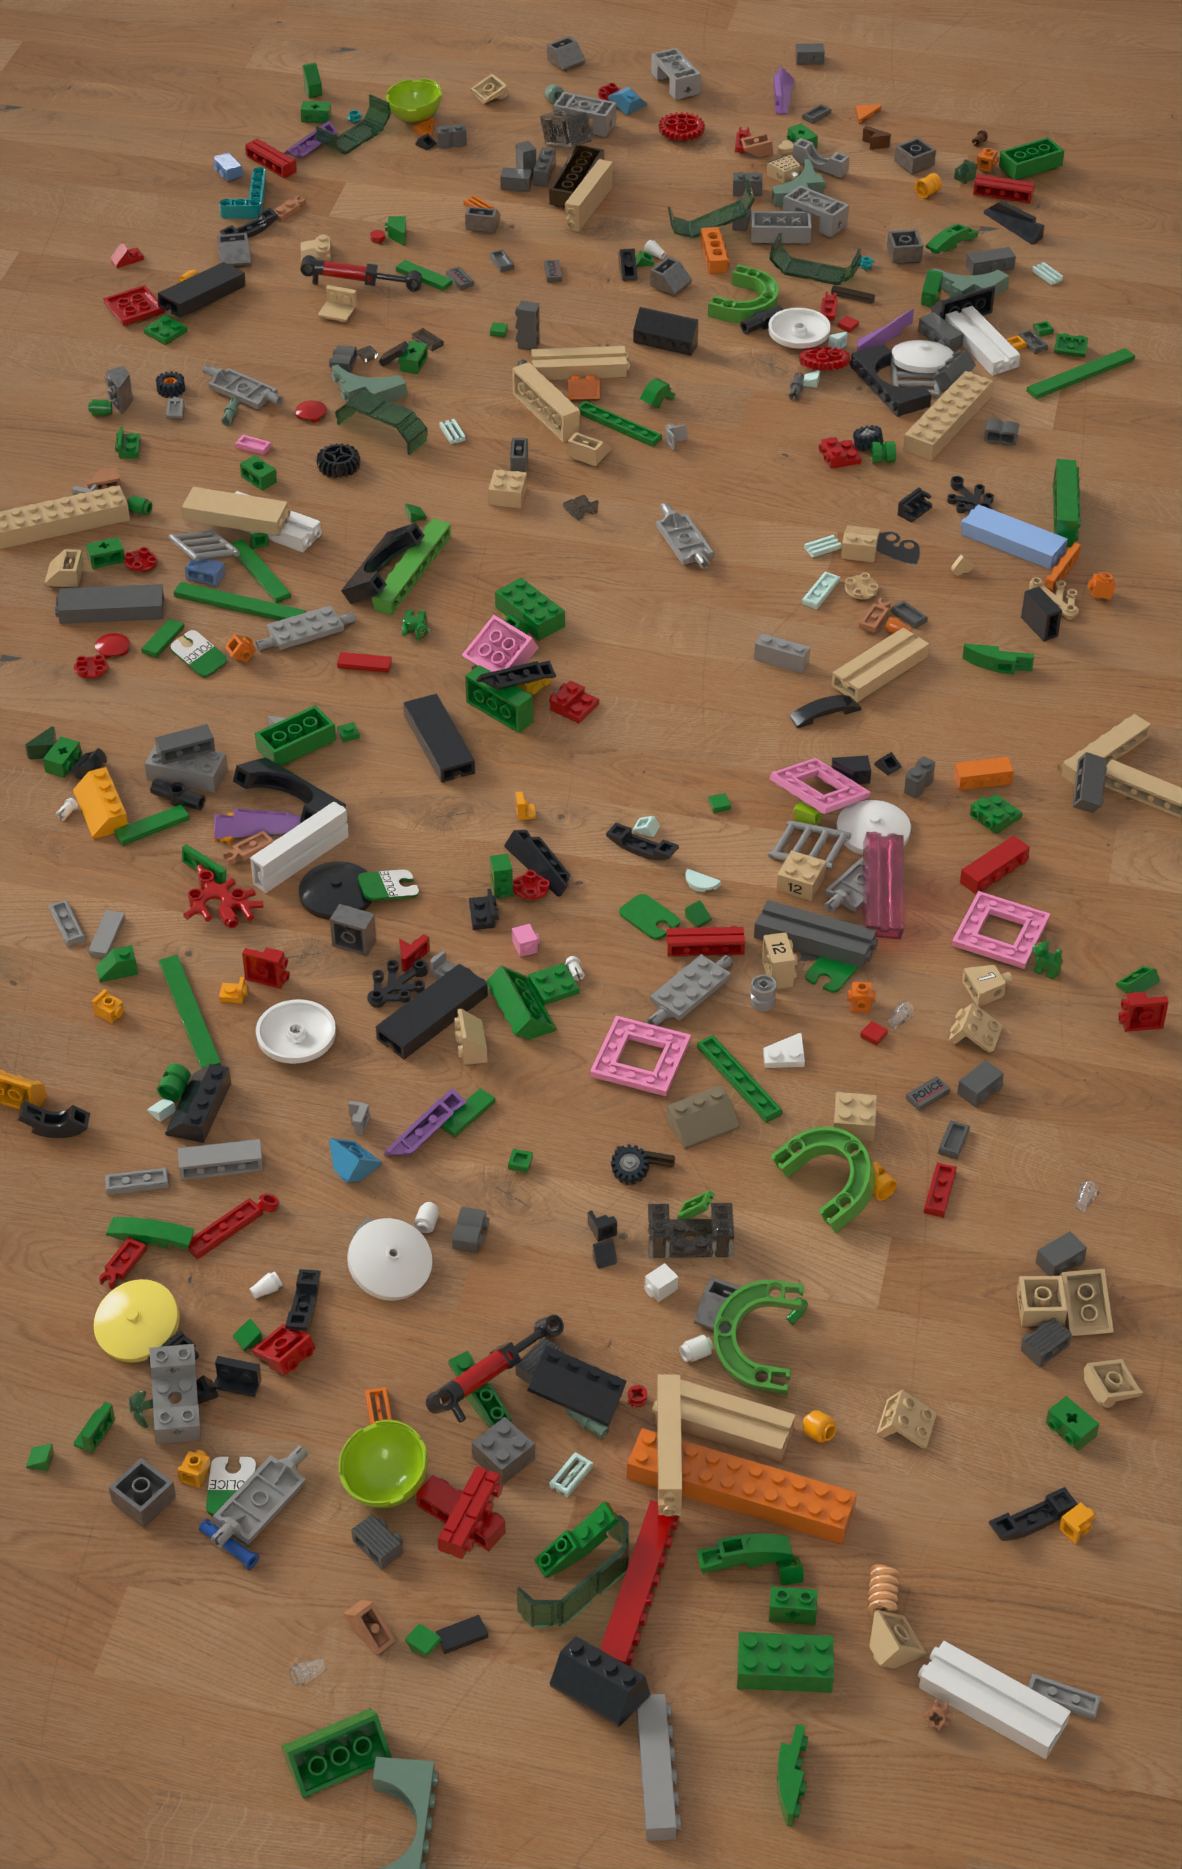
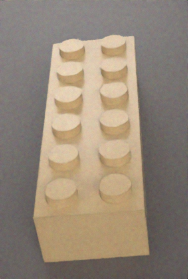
M529 362L512 368L513 395L562 442L568 441L575 433H579L580 410L567 399L561 391Z

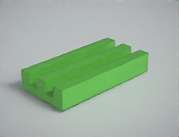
M710 1190L684 1202L677 1218L684 1222L709 1209L708 1205L712 1203L711 1199L715 1197V1194Z

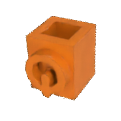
M1106 572L1094 573L1092 579L1088 582L1091 596L1096 599L1112 598L1116 587L1113 576Z

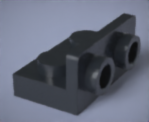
M487 889V896L469 898L473 930L495 928V920H499L498 909H494L497 906L496 895H492L491 889Z
M217 1356L215 1361L217 1377L213 1384L214 1389L255 1397L262 1380L260 1364Z

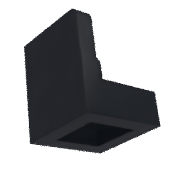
M592 1210L588 1211V1226L598 1242L617 1235V1221L614 1216L608 1218L607 1215L596 1218Z

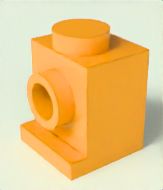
M105 989L92 1000L94 1015L111 1024L125 1012L123 1001L108 994V991Z
M202 1450L188 1451L182 1465L177 1469L180 1483L197 1488L202 1486L211 1468L210 1457H208L207 1453Z
M1080 1502L1061 1517L1059 1530L1074 1544H1077L1080 1535H1086L1092 1529V1522L1096 1519V1515L1092 1509L1087 1508Z

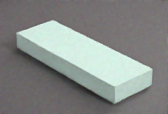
M824 572L804 596L802 605L817 610L840 582V577Z

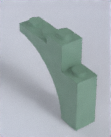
M804 159L803 172L797 178L781 185L772 186L774 206H783L784 196L800 185L823 194L826 182L821 174L814 172V165L811 164L810 159Z
M937 268L933 269L943 272L942 289L950 293L949 298L990 286H995V297L1008 289L1010 275L1000 270L982 275L968 276L948 273Z
M338 364L332 366L331 378L333 382L339 385L341 398L349 405L366 400L373 407L407 396L406 382L399 375L386 378H369L349 373Z

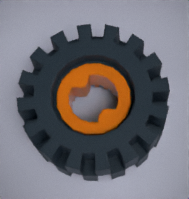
M173 371L158 375L156 378L158 394H161L162 397L165 396V398L169 396L171 398L173 396L179 397V394L182 395L185 392L184 376L181 373L178 374V372L173 373Z

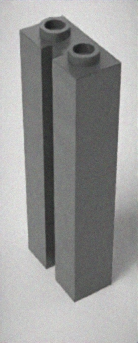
M163 584L60 588L59 596H56L57 607H55V616L59 617L60 624L163 619Z
M767 900L762 914L759 915L755 923L754 938L763 940L764 935L786 932L788 939L792 940L793 949L844 962L862 969L866 962H870L872 950H876L878 945V939H876L877 930Z

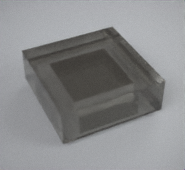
M369 345L357 350V356L363 361L368 362L377 358L378 352Z

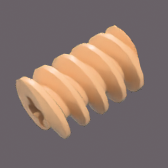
M883 1564L873 1565L870 1568L868 1613L874 1616L877 1610L893 1613L898 1609L896 1603L899 1592V1571Z

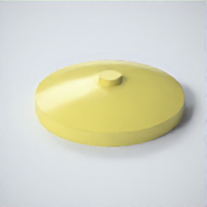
M143 1279L126 1282L113 1289L99 1305L94 1319L95 1337L102 1349L116 1360L129 1363L148 1360L150 1356L149 1348L161 1347L175 1336L180 1320L179 1307L170 1291L158 1282Z

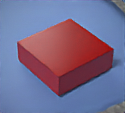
M846 316L838 322L837 327L850 333L859 326V321Z
M871 1021L861 1031L860 1037L877 1046L888 1034V1029Z

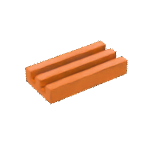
M475 195L472 198L469 197L468 200H463L466 207L494 209V206Z
M387 1387L365 1390L370 1425L376 1422L374 1421L370 1397L373 1394L378 1420H383L379 1399L380 1393H383L386 1420H392Z

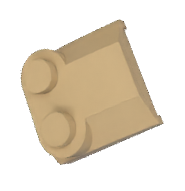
M491 74L470 90L481 103L485 104L494 99H505L509 89L504 82L494 74Z
M322 234L316 240L301 242V263L307 255H311L318 260L331 261L330 237Z
M1123 1359L1087 1363L1084 1367V1381L1100 1406L1110 1408L1114 1406L1116 1401L1142 1396L1143 1394L1124 1364Z

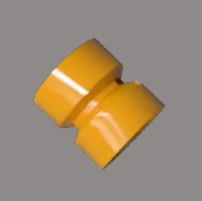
M931 173L915 183V191L921 198H926L942 188V180L936 173Z
M873 1162L876 1181L872 1195L878 1201H883L894 1193L898 1183L889 1173H886V1170L878 1162Z

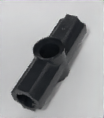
M777 306L765 312L762 310L756 311L753 317L740 322L742 332L747 334L759 328L768 329L771 317L777 312L782 311L783 308Z
M154 779L150 788L152 794L170 800L173 806L181 804L182 806L185 805L201 810L206 801L204 795L185 789V785L180 782L171 784L160 779Z

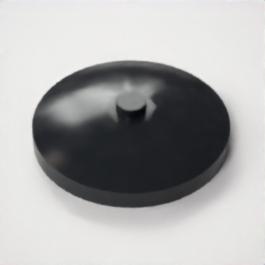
M337 861L318 865L307 872L300 882V902L310 914L326 920H330L339 904L365 911L372 901L365 898L358 882V876L360 873L367 871L349 862Z

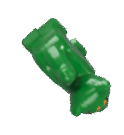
M406 610L402 620L401 634L406 636L408 632H415L417 641H419L420 638L425 637L430 632L429 627L426 626V611L419 610L418 616H412L414 610Z
M1049 940L1034 944L1032 947L1036 955L1034 972L1041 974L1043 969L1049 971L1046 977L1054 979L1061 972V965L1063 963L1062 950L1057 949L1055 953L1048 952Z

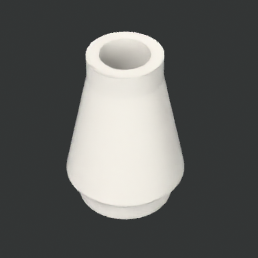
M649 240L645 244L644 250L646 253L661 260L665 258L666 252L655 240Z
M274 1271L272 1273L268 1272L249 1289L254 1298L257 1299L279 1291V1288L283 1285Z

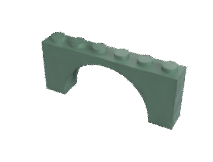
M376 1757L373 1773L374 1791L387 1793L402 1801L410 1809L417 1822L416 1835L407 1852L394 1863L380 1869H427V1862H423L424 1854H429L430 1839L426 1838L427 1831L431 1832L433 1826V1816L429 1815L430 1809H435L436 1794L432 1792L433 1786H438L439 1771H435L434 1761Z

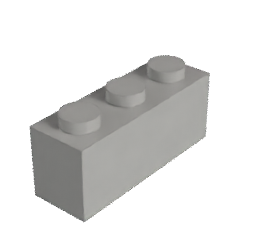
M761 633L755 643L754 660L803 673L809 664V646Z

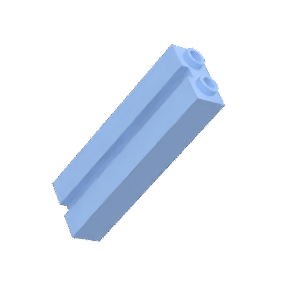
M979 504L974 510L970 511L969 515L962 520L960 525L962 528L961 535L1051 569L1057 562V558L1060 559L1066 552L1067 538Z

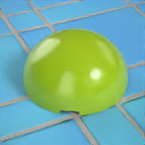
M425 78L412 81V79L400 81L390 87L386 95L387 106L392 114L398 119L409 123H418L429 119L437 112L442 101L440 85L433 80Z
M394 1420L376 1421L375 1424L357 1430L344 1445L339 1458V1474L345 1490L359 1503L379 1509L392 1508L411 1499L424 1483L428 1470V1453L420 1435L407 1424Z

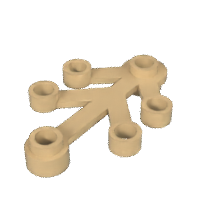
M1032 578L1029 590L1040 587L1062 609V616L1065 619L1072 620L1076 618L1079 609L1074 606L1075 599L1077 598V591L1075 589L1067 591L1068 603L1066 604L1062 601L1063 591L1066 588L1065 581H1056L1055 589L1057 591L1055 595L1043 585L1041 578Z

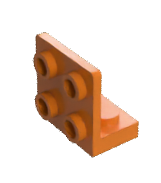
M571 375V378L567 379L569 400L600 399V379L596 378V375H586V378H580V375Z

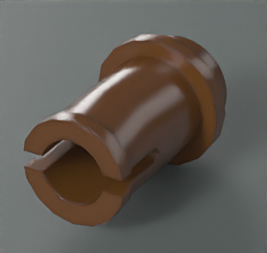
M981 130L977 133V136L972 140V143H975L974 146L979 147L983 141L987 140V132Z

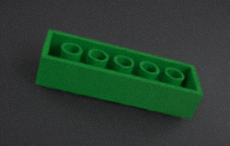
M1056 459L1053 480L1054 534L1067 538L1066 547H1072L1075 541L1079 539L1078 528L1081 526V518H1078L1081 513L1079 467L1076 465V460Z

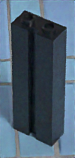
M222 262L159 292L158 307L166 311L171 310V314L181 318L245 287V273Z
M437 693L403 702L404 716L440 782L454 780L456 775L465 777L475 774V760Z
M458 964L376 1026V1039L387 1048L389 1046L392 1047L393 1052L405 1060L455 1022L454 1018L458 1017V1009L468 1012L488 996L487 982L474 974L469 968Z

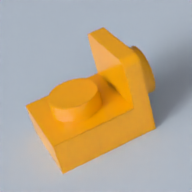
M523 791L515 792L518 821L536 819L534 804H528V799H524Z
M240 977L239 984L222 983L219 1001L243 1004L244 996H248L249 991L248 984H245V977Z

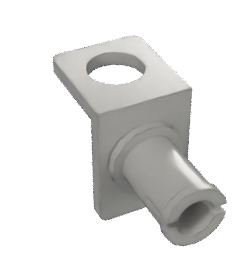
M672 422L671 425L670 423L666 424V443L672 450H675V442L687 440L686 424L675 426Z

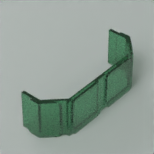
M370 94L369 108L363 121L339 136L317 126L316 140L342 154H348L361 146L362 143L369 141L383 131L391 115L389 102Z
M745 174L743 175L746 190L741 200L694 220L688 221L675 217L671 208L668 207L670 223L674 233L684 237L697 238L701 236V228L725 226L744 218L755 200L749 179L747 180Z
M779 233L772 245L769 258L774 266L780 269L784 275L814 279L818 282L841 285L843 281L846 282L854 277L862 262L861 249H858L851 265L847 268L793 258L781 245L782 233Z
M368 391L358 393L335 411L337 425L342 424L357 411L396 428L407 442L408 455H411L427 441L428 429L413 410L397 403L389 402L385 398Z
M616 1514L620 1521L608 1531V1534L622 1547L561 1600H534L520 1587L517 1588V1610L525 1622L531 1627H552L553 1625L561 1627L566 1625L584 1610L598 1594L601 1595L626 1573L628 1568L629 1522L624 1517Z

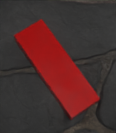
M340 652L337 668L389 673L392 657Z
M937 1162L924 1207L925 1214L944 1218L957 1171L956 1166Z

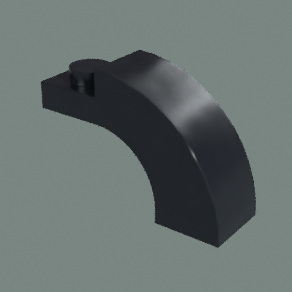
M24 1101L20 1106L18 1121L31 1126V1133L47 1138H69L81 1134L88 1129L90 1113L74 1105L64 1111L52 1112Z

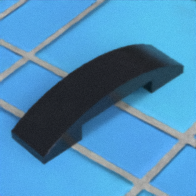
M268 208L258 213V219L238 228L231 225L219 232L221 235L247 233V237L250 238L268 228L278 218V214L271 208Z
M829 696L800 707L790 714V719L796 728H801L813 724L815 718L843 711L846 715L861 711V707L850 696Z
M615 823L606 833V836L621 848L648 859L667 860L679 849V845L666 840L657 843L634 835L630 827Z
M299 1269L296 1293L291 1312L289 1311L285 1329L304 1331L309 1329L316 1307L321 1271Z
M1063 1487L1046 1495L1045 1501L1012 1516L1009 1513L990 1520L989 1525L1001 1541L1014 1540L1033 1534L1053 1524L1078 1505V1503L1068 1490Z

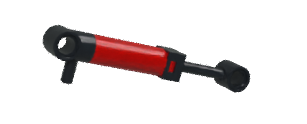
M311 255L303 258L300 268L304 276H313L312 283L314 285L318 284L319 275L364 281L365 285L375 286L376 279L406 283L407 289L412 292L418 291L422 282V275L416 270L410 271L407 277L377 273L378 265L367 263L366 267L318 260Z
M550 1315L537 1320L534 1325L535 1332L515 1346L512 1342L500 1345L480 1362L437 1391L430 1393L426 1398L427 1409L433 1414L452 1410L459 1423L465 1421L466 1417L458 1403L505 1370L511 1369L520 1363L522 1359L518 1353L543 1337L550 1339L560 1335L564 1329L562 1319L557 1315Z

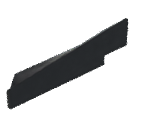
M1002 200L984 210L985 215L1030 244H1035L1043 238L1044 225L1036 223L1035 216Z
M550 660L541 663L535 661L481 674L476 679V682H484L496 690H501L546 678H555L556 674Z
M513 830L504 847L528 870H533L537 875L548 880L549 889L557 897L562 896L568 887L567 881L570 878L568 871L541 837H531L527 830Z

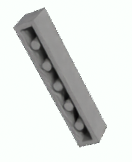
M665 1694L650 1695L636 1709L646 1841L676 1839V1830L681 1829L680 1814H675V1807H679L678 1791H673V1784H677L676 1769H671V1762H675L674 1747L669 1745V1740H673V1727L668 1725L667 1718H671V1704L666 1703Z

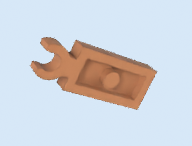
M296 196L294 200L289 199L275 208L273 211L278 214L276 220L282 222L299 211L306 204L305 198L300 200V196Z
M881 597L878 599V604L873 603L860 621L859 628L875 633L889 614L891 600L883 603V598Z
M263 830L233 845V850L223 852V858H228L229 865L235 864L238 859L245 861L273 843L274 840Z

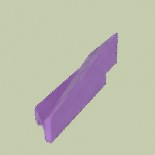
M779 67V73L774 74L773 88L776 114H788L794 78L783 67Z
M329 120L284 153L302 158L328 140L332 135L338 133V131Z
M914 309L899 315L889 324L858 339L857 352L882 345L901 335L902 329L913 323Z
M234 808L233 816L214 814L215 839L230 836L232 838L253 836L263 830L268 835L284 834L302 823L300 822L301 816H294L293 813Z
M451 1088L386 1149L384 1156L412 1155L454 1114V1111L465 1105L466 1101Z

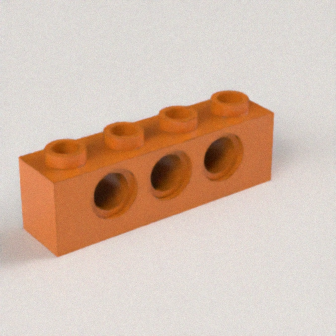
M719 227L701 228V244L709 274L727 273V267H730V258L728 257L727 249H725L723 233H720Z

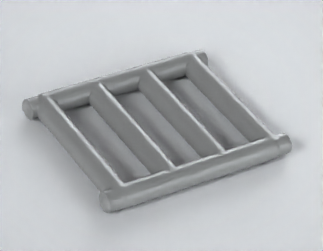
M891 361L894 386L919 387L924 385V387H934V390H928L931 393V397L938 399L941 397V389L933 376L936 373L898 371V369L902 368L896 366ZM899 378H933V381H899Z
M213 529L176 535L169 534L168 536L176 546L196 562L204 559L233 555L237 557L240 555V552Z
M788 820L786 830L774 850L769 851L768 857L786 860L789 854L782 853L781 851L794 829L804 830L792 850L799 853L812 832L821 834L809 856L815 858L829 836L839 837L825 860L826 869L832 870L833 861L846 839H850L851 833Z

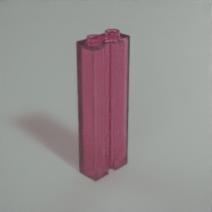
M866 832L863 841V927L877 930L876 937L901 939L905 929L904 835L892 833L887 836H881V833Z

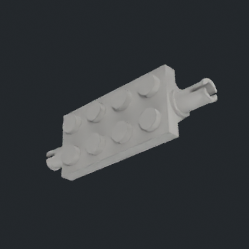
M209 364L203 367V373L213 377V380L208 383L209 389L233 399L237 398L240 402L253 408L259 409L268 401L276 405H280L283 401V396L278 395L277 388L230 368L226 370L217 369Z
M666 502V505L662 503L660 510L664 513L665 517L662 520L656 521V527L681 564L686 565L698 562L701 569H704V566L705 568L709 567L710 561L708 558H712L714 552L687 513L680 515L676 510L672 509L668 502Z
M330 605L267 624L270 637L256 640V647L258 651L271 647H278L280 650L345 631L344 625L356 623V617L353 612L339 616Z
M892 842L888 848L876 853L869 850L825 890V896L831 898L824 904L825 909L833 913L840 905H843L856 913L900 872L901 866L894 863L893 857L902 850L901 845H895L896 842Z
M701 954L650 996V1002L656 1005L657 1012L647 1018V1023L658 1026L665 1019L668 1020L672 1017L680 1021L731 979V973L726 969L733 965V960L728 955H724L719 961L714 963Z
M298 1445L287 1458L284 1457L277 1460L270 1455L213 1515V1521L221 1526L210 1538L214 1545L219 1542L217 1547L222 1548L232 1535L249 1545L306 1484V1479L297 1472V1466L308 1456L306 1449L303 1448L300 1451L302 1446Z

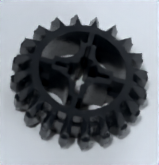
M336 443L335 445L330 444L329 446H324V449H320V452L317 453L316 462L319 472H322L323 475L341 478L357 472L360 465V456L354 446Z

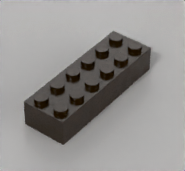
M576 145L549 189V205L565 207L566 201L599 159L604 160V149Z

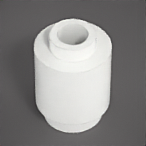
M426 1202L420 1206L414 1221V1227L419 1232L430 1233L434 1230L439 1217L438 1206L432 1202Z
M700 1335L685 1341L679 1347V1350L685 1362H694L711 1355L713 1344L709 1337L706 1338L705 1335Z

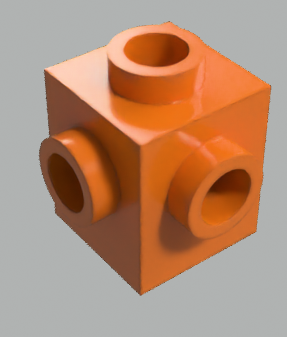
M984 148L981 153H978L977 169L991 172L994 166L998 164V151Z
M234 634L225 646L234 660L238 662L241 660L245 663L249 661L257 650L249 637H242Z
M852 982L851 990L847 991V1001H851V1012L871 1013V1003L875 1002L876 997L875 990H872V982Z

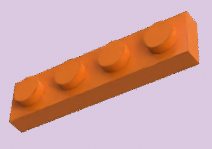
M1075 542L1071 548H1068L1065 556L1061 557L1058 566H1054L1052 574L1046 577V588L1052 593L1055 591L1056 581L1063 580L1078 560L1081 544Z

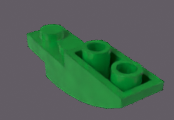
M956 224L938 233L926 244V248L936 254L942 251H950V249L957 248V243H961V241L977 238L979 232L970 227Z
M964 643L962 659L987 670L1014 675L1015 670L1032 671L1034 654L999 651V646Z
M468 1351L448 1361L456 1377L476 1364ZM486 1383L466 1397L473 1409L489 1428L504 1417L512 1421L491 1383Z
M602 1502L572 1531L566 1529L534 1559L544 1577L548 1578L571 1566L608 1538L606 1533L620 1521L609 1503Z
M779 1534L730 1536L717 1539L718 1545L697 1550L702 1574L745 1563L748 1564L749 1568L793 1557L789 1536Z
M799 1724L795 1726L791 1745L781 1743L777 1770L779 1804L787 1826L791 1827L794 1817L799 1818L802 1803H798L800 1796H805L807 1782L803 1781L804 1771H801L803 1758L800 1757L801 1750L806 1751L809 1737L805 1736L806 1726Z

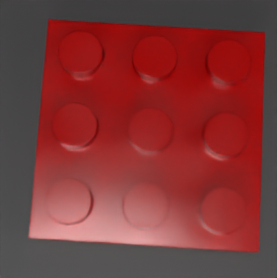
M145 285L103 298L104 304L123 326L165 313L164 309L158 307V299Z

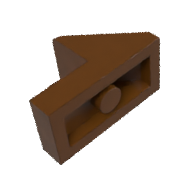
M865 126L863 128L862 141L870 143V150L889 148L891 134Z

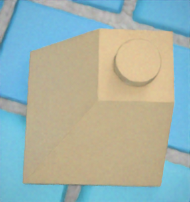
M880 1610L874 1613L869 1647L878 1665L894 1669L927 1654L905 1616Z

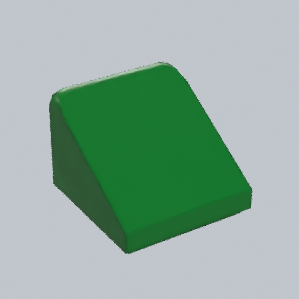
M640 250L636 255V266H653V256Z
M405 504V513L411 522L427 518L421 507Z
M260 532L250 534L249 542L252 549L268 546V535Z
M700 900L685 908V918L694 927H700L712 921L711 916Z
M252 1319L246 1321L233 1334L234 1339L243 1351L263 1341L262 1333Z
M45 1444L33 1447L26 1468L48 1471L54 1455L53 1445Z
M795 1556L776 1561L782 1585L802 1583L804 1581L803 1566L799 1557Z
M418 1624L405 1638L412 1652L428 1656L442 1640L440 1636L422 1624Z

